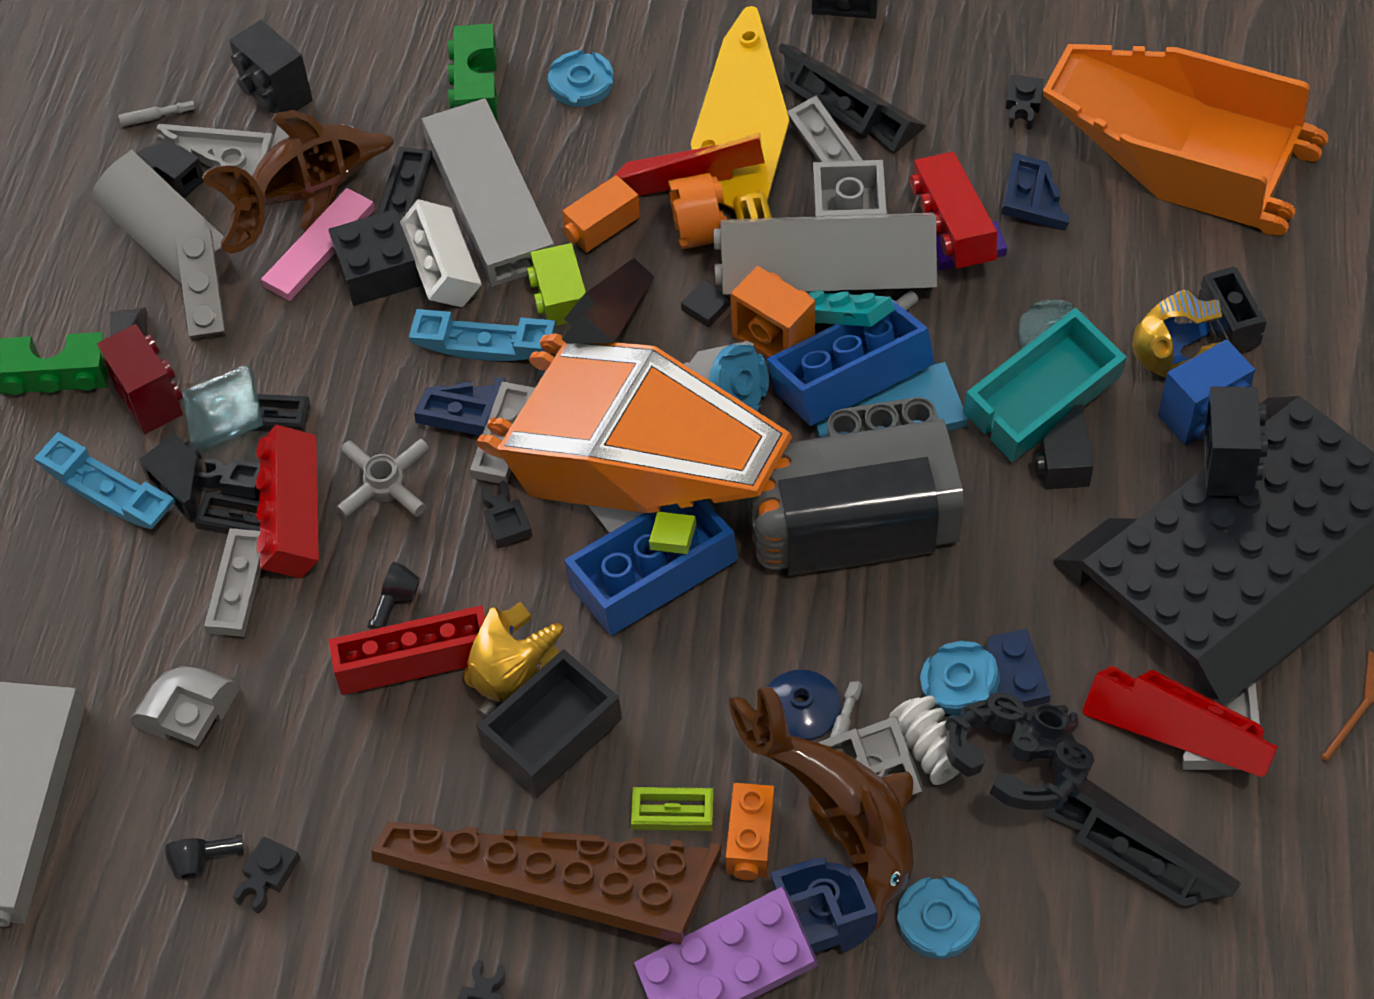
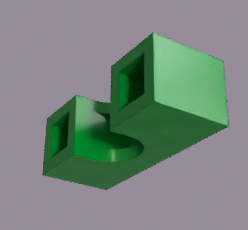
M493 24L454 26V40H448L449 59L454 60V64L448 65L450 85L454 84V89H448L449 107L452 109L486 98L495 119L498 120V99L494 72L481 73L497 71Z
M103 332L67 334L64 349L58 355L51 358H40L31 336L0 338V394L18 395L27 392L52 393L60 390L107 388L109 373L96 344L105 339Z

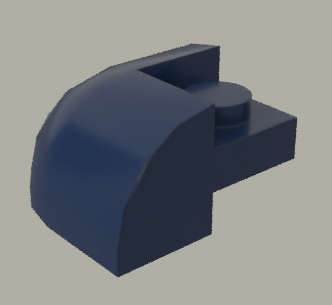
M826 857L809 859L770 873L774 890L783 887L788 892L814 953L836 945L839 946L841 953L867 939L876 928L877 910L863 878L855 867L851 870L842 864L826 862Z

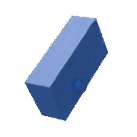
M892 300L895 310L872 327L836 324L767 358L774 392L809 426H812L830 417L833 412L848 408L935 364L928 328Z
M705 499L694 501L693 507L680 508L677 503L661 506L660 512L695 516L696 528L688 554L650 550L649 539L657 516V512L639 515L564 559L570 587L610 636L738 560L734 531Z

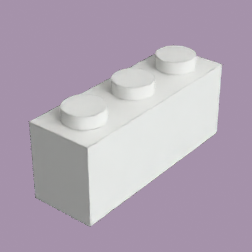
M417 199L400 223L415 259L416 268L427 297L431 301L464 307L482 284L452 208Z

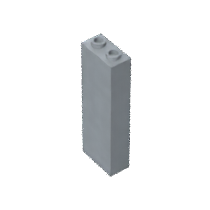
M486 98L422 118L428 147L432 150L433 158L490 286L493 287L527 276L526 267L532 266L531 252L554 247V243Z
M934 213L721 220V228L714 229V250H721L722 264H715V285H723V294H731L757 266L769 273L777 274L787 284L805 292L816 290L838 291L937 287L936 215Z
M0 682L1 927L9 926L10 923L25 924L86 707L76 688Z

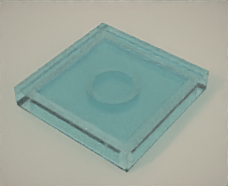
M248 365L182 391L190 442L199 451L263 425L254 375Z

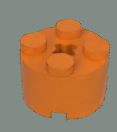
M710 173L669 180L671 208L675 228L680 233L681 239H678L681 250L714 244V229L721 228V220H727L726 216L723 215V211H719L718 203L724 202L720 181L717 180L716 176L711 177Z

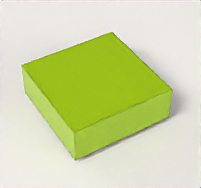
M657 512L649 539L650 550L688 554L696 528L695 516Z

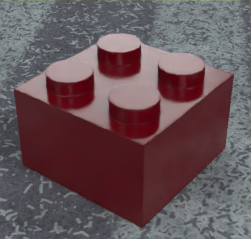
M134 324L96 343L113 386L144 435L183 415L179 400L183 399V395L176 382L172 380L176 378L175 373L167 359L161 360L157 355L160 352L150 334L144 336L138 326Z

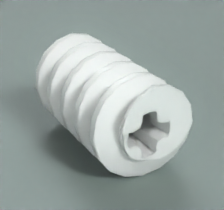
M934 696L909 699L897 706L890 713L889 718L894 716L898 718L908 748L913 749L912 754L915 759L922 762L921 767L926 774H930L932 784H944L960 773L951 765L945 751L946 721L940 722L945 712L942 708L931 710L937 702Z

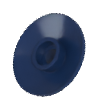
M810 670L788 671L776 677L768 685V687L776 691L784 707L789 733L792 736L809 741L818 739L833 728L836 717L840 715L841 701L836 687L829 679L817 672ZM798 696H805L808 698V700L805 702H798L794 698Z

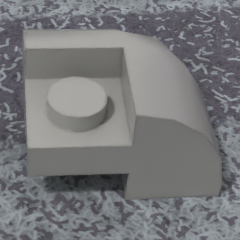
M180 666L164 672L151 685L131 717L132 724L135 728L165 740L172 736L199 747L214 720L222 721L239 693L240 688L235 681L202 668Z
M896 716L857 730L855 728L818 742L848 754L880 777L894 773L909 772L913 777L912 796L923 792L917 767L910 754Z

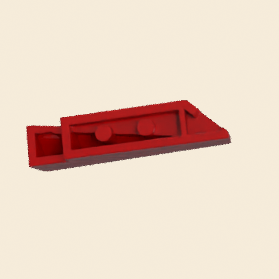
M755 133L720 145L626 162L615 175L633 189L638 196L671 190L668 185L669 180L710 173L711 177L716 176L718 181L732 179L733 169L765 164L761 134Z
M1113 665L1096 673L1082 710L1085 716L1260 777L1268 773L1278 750L1277 745L1262 739L1264 729L1259 723L1153 669L1138 676L1136 679Z

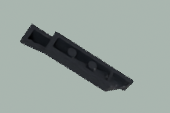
M1087 778L1083 781V788L1078 796L1068 797L1067 803L1062 809L1050 808L1046 809L1044 813L1045 816L1080 830L1075 839L1077 842L1183 907L1198 904L1202 900L1226 896V898L1232 897L1241 884L1240 881Z

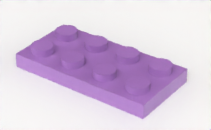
M783 887L686 935L681 944L671 943L634 962L648 999H754L819 966L789 894Z

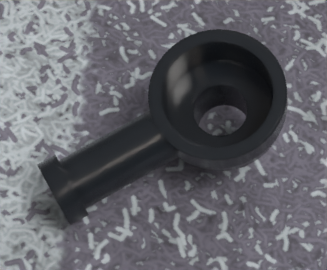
M392 562L383 583L381 597L372 620H369L367 627L371 630L386 627L395 601H413L420 583V577L406 566Z
M242 834L236 835L233 838L212 841L198 838L182 839L168 843L165 846L167 861L176 879L179 880L200 877L205 860L208 857L237 853L238 855H244Z

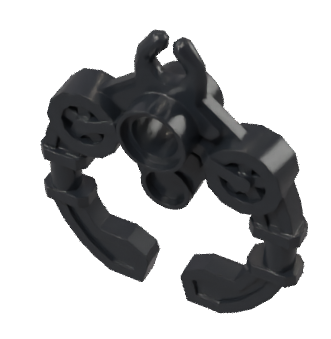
M997 692L990 694L986 700L966 704L962 708L960 715H951L945 723L947 729L945 738L947 757L951 765L966 777L980 773L986 761L981 751L967 741L973 731L971 726L975 729H982L987 725L988 728L998 733H1013L1008 746V752L1018 761L1030 762L1039 757L1051 758L1049 765L1051 771L1056 775L1054 780L1056 786L1052 783H1046L1042 787H1030L1019 778L1005 773L997 777L990 794L1010 807L1025 810L1062 809L1066 805L1068 797H1076L1080 794L1083 788V781L1086 780L1095 761L1093 753L1086 746L1076 742L1072 732L1078 727V715L1072 712L1068 717L1066 714L1068 713V707L1065 705L1041 704L1033 709L1024 707V704L1018 698L1008 693Z

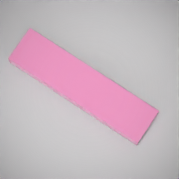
M346 188L261 278L263 287L291 301L334 255L328 229L369 217L375 210L374 202Z

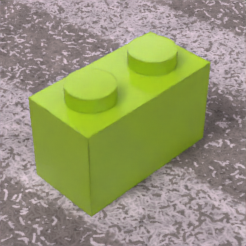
M572 243L532 251V266L526 267L530 287L538 288L539 293L534 294L538 315L545 314L546 320H555L556 326L568 323L564 318L586 293Z

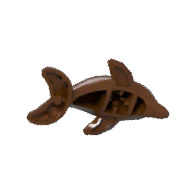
M295 110L275 113L272 120L289 137L269 149L258 163L252 176L246 170L231 165L215 166L206 170L202 176L207 186L221 192L235 205L227 232L221 240L222 251L229 254L240 252L257 240L265 222V205L305 199L299 227L307 231L335 201L338 186L359 172L371 158L386 152L394 144L393 138L384 133H368L350 124L321 125L312 116Z
M760 687L757 690V710L744 698L729 697V707L733 721L746 747L753 753L766 756L792 772L812 794V796H809L808 803L817 823L835 842L846 849L852 867H855L864 880L878 913L877 925L874 930L878 929L884 920L888 904L908 885L914 864L912 839L903 813L913 793L912 775L909 772H900L880 777L848 754L823 744L790 735L784 707L778 694L771 687Z

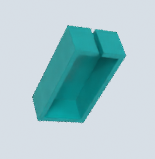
M1075 307L966 392L963 413L985 435L991 431L990 440L1013 463L1039 443L1075 405L1083 404L1084 407L1120 379L1127 357Z

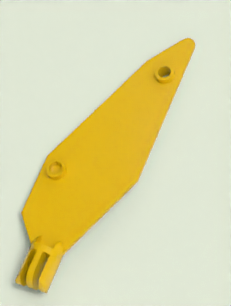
M749 6L741 12L723 39L691 141V147L693 150L720 145L760 133L765 164L733 169L732 179L720 181L724 202H721V204L733 209L736 219L772 218L768 198L790 121L758 9Z

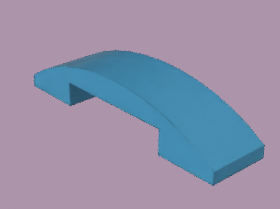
M416 309L409 340L416 345L436 352L467 359L485 361L530 359L529 357L534 351L546 352L540 347L539 343L544 335L554 334L556 322L555 320L520 318L519 325L513 326L453 321L451 312Z
M59 432L54 435L34 458L35 462L87 501L120 519L144 528L153 529L175 503L173 497L144 481L142 485H139L90 457L87 448Z

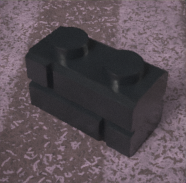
M1237 267L1226 268L1203 276L1202 289H1200L1198 300H1219L1222 317L1209 322L1220 342L1227 339L1239 352L1260 346L1263 338L1262 333L1265 331L1267 321L1261 310H1258V305Z

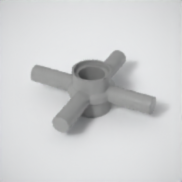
M419 439L395 459L386 454H377L369 457L351 440L345 442L341 452L364 471V484L336 506L340 515L347 518L372 497L379 502H389L396 499L416 517L420 516L424 512L426 505L402 485V472L429 451L426 442Z

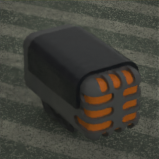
M922 397L844 408L833 412L828 419L827 437L790 442L761 495L744 498L747 506L748 520L751 525V535L755 544V554L759 563L769 571L786 570L788 576L934 553L936 545L960 541L964 512L962 484L944 419H938L933 403Z

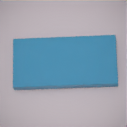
M945 362L931 365L891 385L888 389L879 391L850 406L857 407L922 397L933 403L938 419H944L947 431L967 427L968 422ZM829 417L814 424L818 438L827 437Z

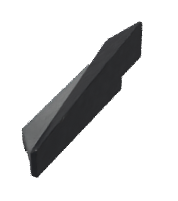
M780 44L779 52L784 54L788 72L784 75L786 86L807 100L817 96L829 114L859 133L868 135L869 132H872L890 150L898 152L924 129L925 124L808 54L794 46Z
M632 258L581 297L564 318L571 325V328L562 337V340L566 344L615 342L654 279V276L635 258Z

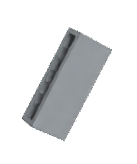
M132 149L115 161L96 182L92 190L91 199L181 285L175 234L210 229L213 235L217 266L229 257V253L221 249V240L224 236Z

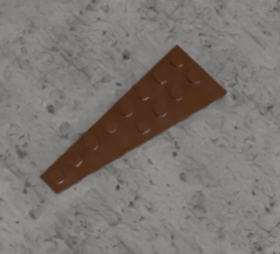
M388 822L372 848L371 853L372 860L376 863L681 944L719 862L721 844L711 843L710 848L684 846V841L672 840L671 845L645 844L644 838L633 837L628 841L609 842L608 839H601V835L543 832L542 837L517 836V830L508 829L504 830V835L478 833L477 827H464V829L454 832L442 831L441 828H435V825Z

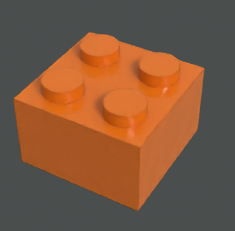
M757 266L731 292L732 337L740 342L749 341L754 343V348H756L754 350L769 358L815 335V300L807 292L797 290L784 282L777 274L769 273Z

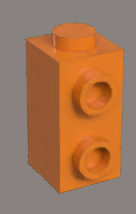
M615 175L562 210L564 222L562 230L565 237L570 243L577 244L586 253L640 218L638 194Z
M746 783L733 784L726 849L727 875H734L741 880H755L758 877L767 878L775 804L774 786Z

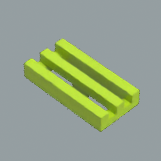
M633 787L632 830L713 831V788ZM641 801H705V805H680L679 803H665L664 805L640 804Z

